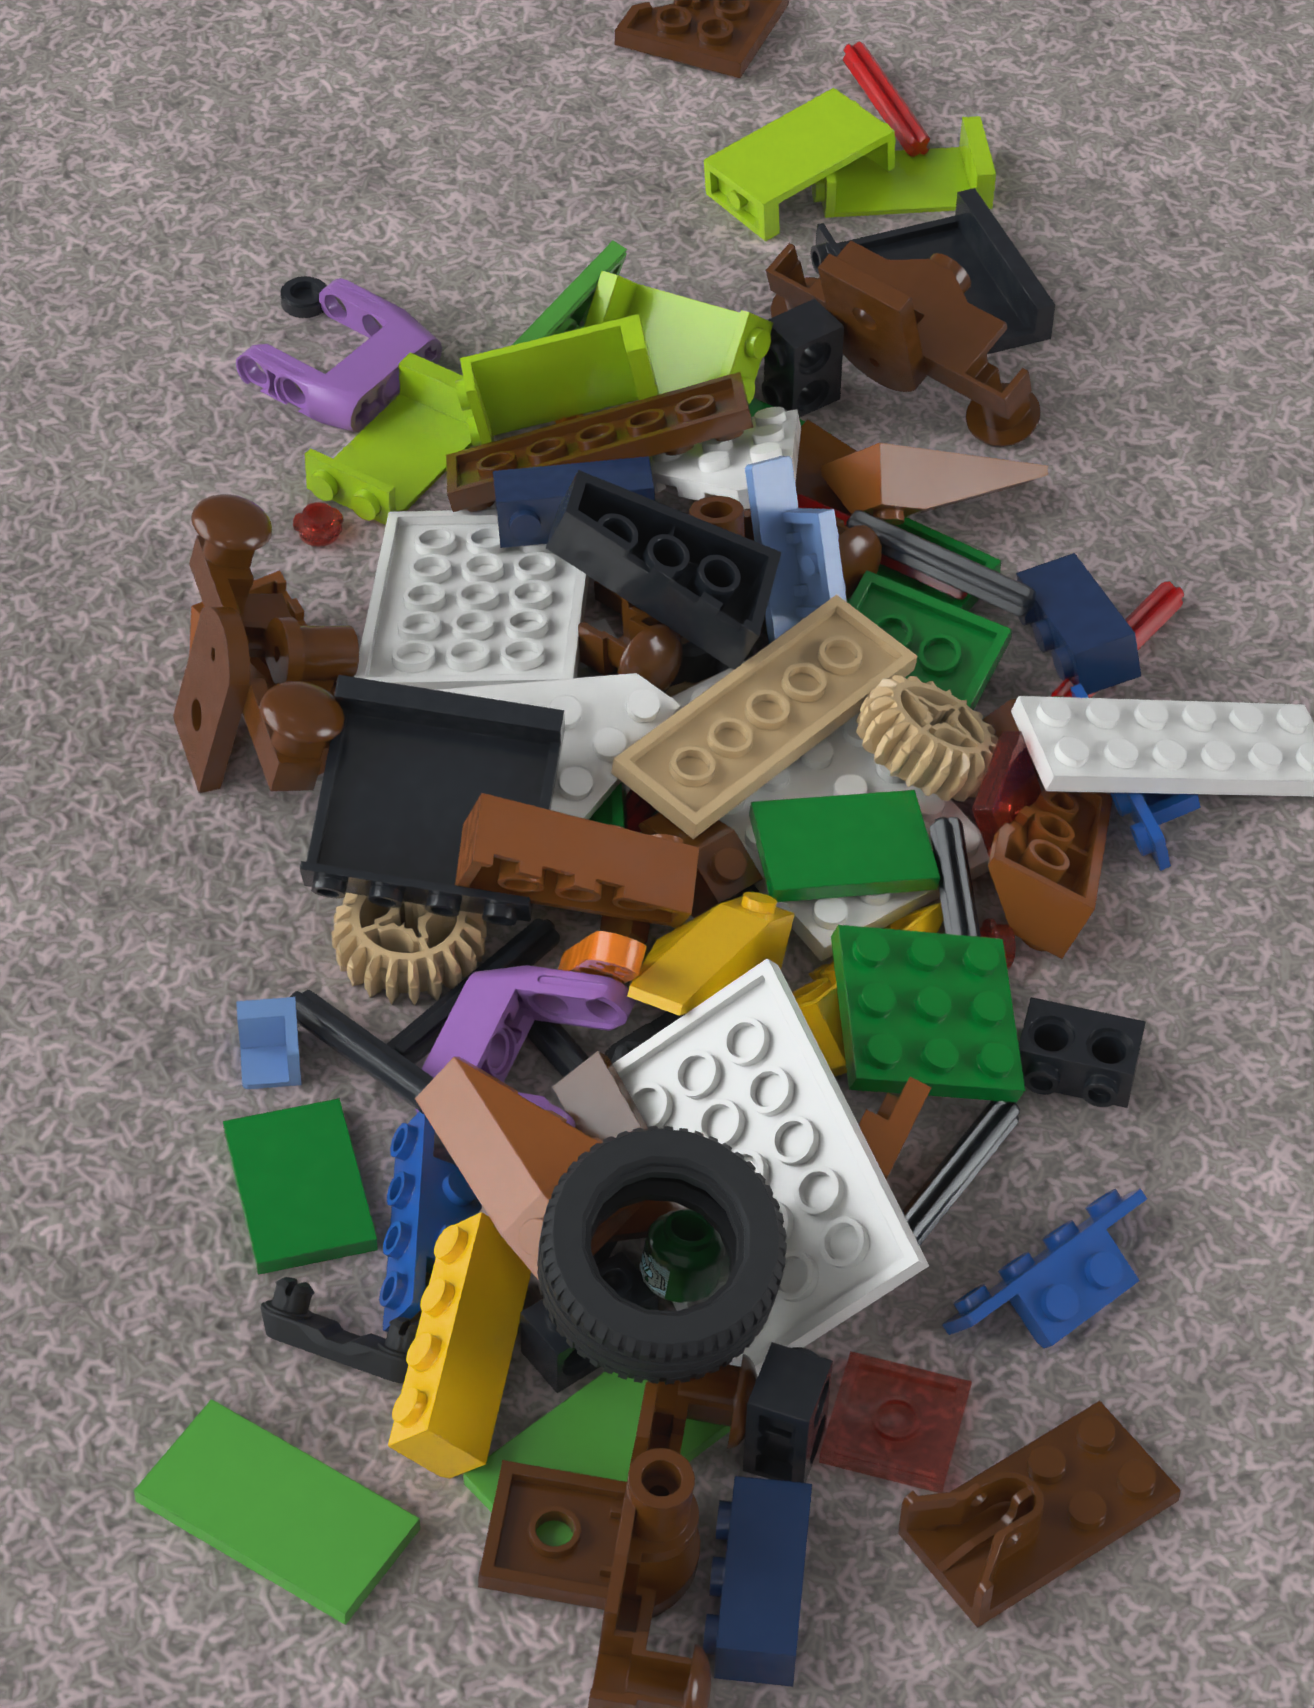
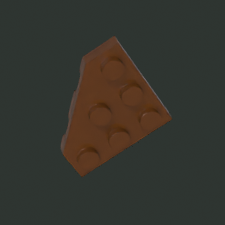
M674 0L672 4L652 8L650 2L632 5L615 29V45L741 78L789 5V0Z

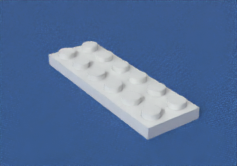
M1018 696L1011 710L1046 791L1314 797V722L1303 704Z

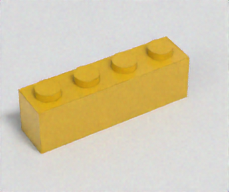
M483 1212L455 1225L448 1226L442 1231L434 1247L436 1259L429 1285L421 1298L420 1307L422 1313L416 1337L410 1345L406 1356L408 1368L402 1392L396 1400L392 1411L394 1423L388 1447L439 1477L453 1478L486 1465L520 1323V1312L523 1310L531 1277L530 1269L503 1239L490 1217Z

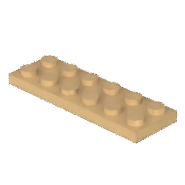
M836 594L613 759L611 773L694 839L858 714L867 695L870 694L874 687L878 686L883 678L891 679L894 675L906 677L913 672L918 656Z

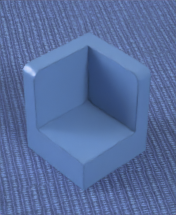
M295 997L236 1001L243 1088L259 1089L302 1085Z

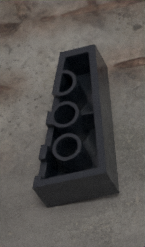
M580 470L576 473L558 507L546 545V549L734 670L742 664L760 636L781 552Z

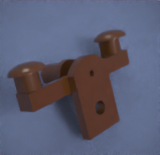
M850 240L837 257L829 254L818 266L819 278H804L801 261L798 260L795 245L788 243L765 270L770 290L776 293L771 304V317L773 318L815 298L844 325L843 355L858 370L878 384L899 392H911L916 390L923 380L929 376L971 399L966 410V423L970 432L979 441L990 446L1007 447L1018 444L1028 438L1036 429L1040 420L1041 410L1036 396L1031 392L1029 371L1022 368L1010 383H1001L998 367L988 362L987 353L1007 330V323L967 302L964 294L971 287L970 277L964 268L952 258L944 254L935 253L929 259L887 260Z
M218 494L207 497L195 506L191 515L192 525L199 535L196 536L189 562L205 608L201 610L173 714V719L198 793L221 789L242 713L270 792L314 790L322 765L321 756L323 749L329 748L330 740L339 735L344 726L342 707L330 693L335 682L338 680V675L354 677L357 673L359 644L356 632L350 625L300 626L297 620L291 617L283 594H249L250 587H252L254 581L250 569L254 552L265 546L271 539V521L260 506L246 498L231 494ZM250 657H265L274 683H266L265 678H250Z
M711 496L702 498L691 505L689 509L691 516L755 541L750 509L744 511L743 505L738 500L725 496ZM835 517L839 534L838 541L843 579L846 587L845 594L846 599H850L866 570L877 574L881 563L882 547L878 535L870 527L857 525L849 528L844 525L843 520ZM595 580V600L622 615L623 636L615 638L605 631L601 632L586 622L578 624L580 662L604 676L618 670V675L637 673L664 692L672 684L681 667L683 658L682 645L690 641ZM764 617V621H763V625H762V628H761L760 635L764 632V630H765V628H766V620H765V617Z
M746 1354L742 1356L741 1366L730 1364L726 1367L720 1366L719 1371L712 1374L707 1372L704 1377L697 1380L690 1378V1382L680 1383L679 1380H675L674 1384L667 1385L664 1382H659L658 1384L646 1382L627 1482L502 1460L479 1571L478 1588L604 1610L599 1651L588 1708H708L711 1691V1671L709 1660L701 1646L698 1644L694 1645L692 1658L646 1649L652 1618L665 1612L683 1597L695 1577L700 1556L699 1507L693 1494L695 1475L689 1461L680 1454L686 1419L729 1426L730 1432L727 1449L735 1448L745 1438L747 1403L757 1380L755 1365ZM560 1521L569 1526L573 1536L564 1545L549 1546L537 1537L536 1530L545 1522Z

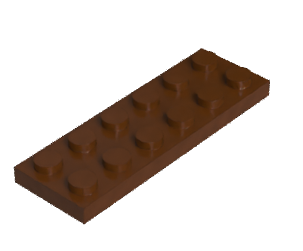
M741 372L446 455L447 496L452 511L456 512L466 509L469 512H477L492 506L495 503L493 471L651 457L662 453L668 456H675L691 450L694 444L711 439L719 442L733 440L741 436L744 430L753 428Z

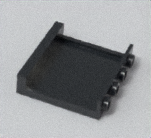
M975 188L957 192L955 216L851 240L887 260L929 259L933 254L940 253L959 263L971 280V287L964 294L967 302L1007 323V330L988 351L987 355L1051 339L1055 303ZM824 223L817 224L816 245L812 246L810 251L811 262L817 274H819L818 266L829 254L837 257L850 242L848 240L836 243Z
M338 675L334 697L342 707L344 726L339 735L330 740L306 862L301 861L300 873L304 886L311 887L313 893L327 898H344L346 893L368 896V900L371 903L383 907L397 908L401 907L403 902L425 905L426 911L446 917L458 916L460 911L482 914L483 920L502 926L515 925L517 920L530 922L533 910V903H531L530 897L455 885L462 830L465 820L481 793L551 810L565 733L564 710Z

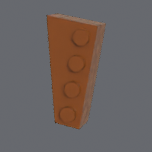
M481 793L463 824L455 885L530 897L533 904L678 928L692 914L699 847L683 844V839L674 835H648L620 826L608 825Z

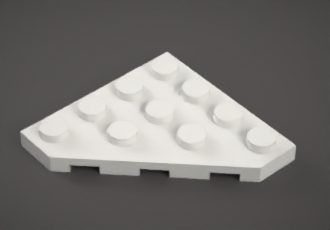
M782 407L765 408L756 412L755 417H751L753 428L744 430L741 436L733 440L719 442L711 439L694 444L691 450L680 455L668 456L662 453L649 457L655 491L660 492L666 489V484L677 487L679 497L698 501L713 495L725 496L738 500L744 509H750L745 467L748 464L779 456H790L796 482L801 434L798 410L785 411Z
M637 673L438 689L439 691L564 710L565 733L551 810L588 820L621 783L611 773L613 759L681 708V704Z

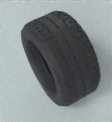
M651 1126L647 1130L634 1128L632 1132L623 1131L618 1133L616 1138L610 1136L603 1139V1143H596L590 1148L589 1152L585 1151L578 1156V1161H573L568 1167L567 1173L560 1177L558 1185L554 1187L544 1214L538 1248L537 1275L540 1282V1294L544 1297L543 1304L546 1310L549 1311L552 1324L557 1325L556 1330L562 1337L565 1336L567 1338L566 1342L569 1346L578 1350L577 1354L584 1359L588 1357L591 1364L595 1367H603L604 1372L609 1374L613 1372L618 1373V1377L625 1380L628 1377L634 1379V1382L643 1383V1380H648L650 1383L658 1384L659 1382H664L667 1385L674 1384L675 1380H679L680 1383L690 1382V1378L697 1380L704 1377L707 1372L712 1374L719 1371L720 1366L726 1367L732 1362L734 1357L737 1358L744 1353L745 1347L749 1348L754 1338L763 1329L764 1323H766L774 1305L786 1262L787 1243L785 1240L787 1235L783 1227V1214L779 1212L780 1206L777 1199L773 1198V1191L770 1185L765 1184L766 1179L761 1173L755 1172L756 1168L750 1161L746 1162L744 1160L745 1156L738 1151L732 1152V1147L726 1143H719L717 1138L711 1136L709 1138L703 1137L704 1134L696 1130L695 1133L688 1132L687 1128L673 1130V1127L664 1126L663 1129ZM645 1200L678 1203L700 1213L720 1234L730 1259L729 1277L726 1284L703 1303L679 1311L645 1309L620 1297L601 1277L591 1252V1241L598 1226L618 1209Z

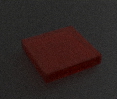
M1003 731L1002 735H1000L972 807L989 857L994 836L1005 823L1010 824L1026 805L1028 807L1031 806L1042 792L1022 731Z
M850 1351L820 1451L819 1463L943 1493L971 1392L972 1381Z

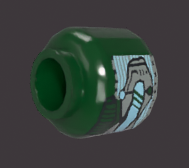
M681 1209L660 1215L649 1226L640 1264L643 1281L655 1294L665 1300L677 1303L696 1302L708 1297L718 1285L726 1251L720 1234L700 1213L691 1209Z

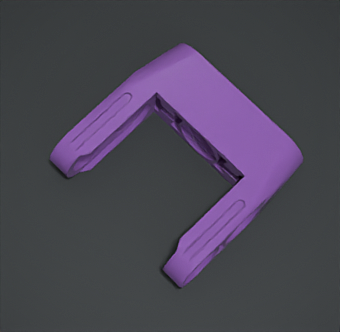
M339 278L332 281L320 292L319 302L321 303V308L328 317L368 337L367 341L326 374L269 344L252 345L236 359V368L244 383L249 384L252 382L262 387L261 392L285 405L289 402L301 408L298 412L329 426L359 432L391 403L389 400L400 393L399 363L411 352L438 364L442 346L435 336L404 309L348 280ZM335 297L339 298L342 301L346 308V311L342 309L343 307L338 303ZM374 318H376V320L381 324V329L380 326L374 320ZM256 362L261 366V368L264 370L265 373H263V372L259 369V367L257 366ZM294 382L299 386L303 394L296 388Z
M529 965L477 971L466 981L422 1070L434 1078L454 1056H459L504 1082L534 1020L610 1031L626 1023L636 1000L627 997L629 988L623 983L601 975ZM518 1092L520 1096L542 1109L551 1110L567 1119L566 1123L573 1127L576 1126L575 1121L568 1113L552 1105L544 1096Z

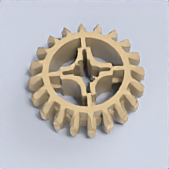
M894 675L891 679L883 678L878 686L874 687L870 694L867 695L860 707L861 712L856 719L858 723L856 733L863 740V748L875 755L874 761L876 764L884 765L890 770V776H897L904 780L907 787L915 786L921 789L925 796H930L934 793L944 801H949L953 798L964 802L968 797H976L981 789H985L992 779L1003 756L1000 752L1002 743L994 735L995 729L992 725L982 721L983 715L981 712L973 711L967 705V700H959L952 695L950 690L944 691L938 688L933 681L923 683L915 676H909L907 679L900 675Z
M346 893L343 905L336 907L334 930L332 931V947L336 949V961L340 966V970L347 971L352 987L365 983V990H367L370 998L381 992L382 989H386V997H388L391 1005L399 997V993H408V997L415 1006L420 997V992L428 991V994L438 1001L442 993L443 984L445 987L452 989L462 981V977H467L477 968V962H482V956L485 953L486 921L482 919V914L460 911L459 915L455 917L440 916L426 911L425 905L403 902L402 906L397 908L383 907L371 903L368 900V896Z

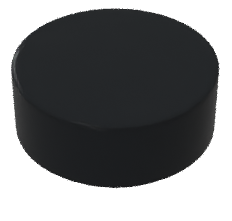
M310 276L296 277L287 281L280 291L283 310L289 315L298 318H311L322 314L324 311L319 302V294L327 285L320 279Z

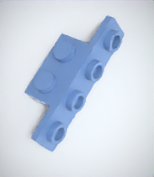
M779 456L748 464L745 467L754 540L781 552L765 613L769 644L836 594L846 601V587L843 579L834 509L798 508L793 463L790 456Z

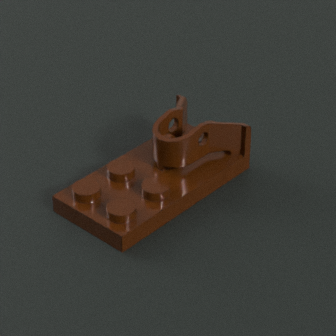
M1098 1401L950 1492L918 1496L914 1491H911L902 1502L898 1534L978 1628L1178 1502L1181 1490L1105 1405Z

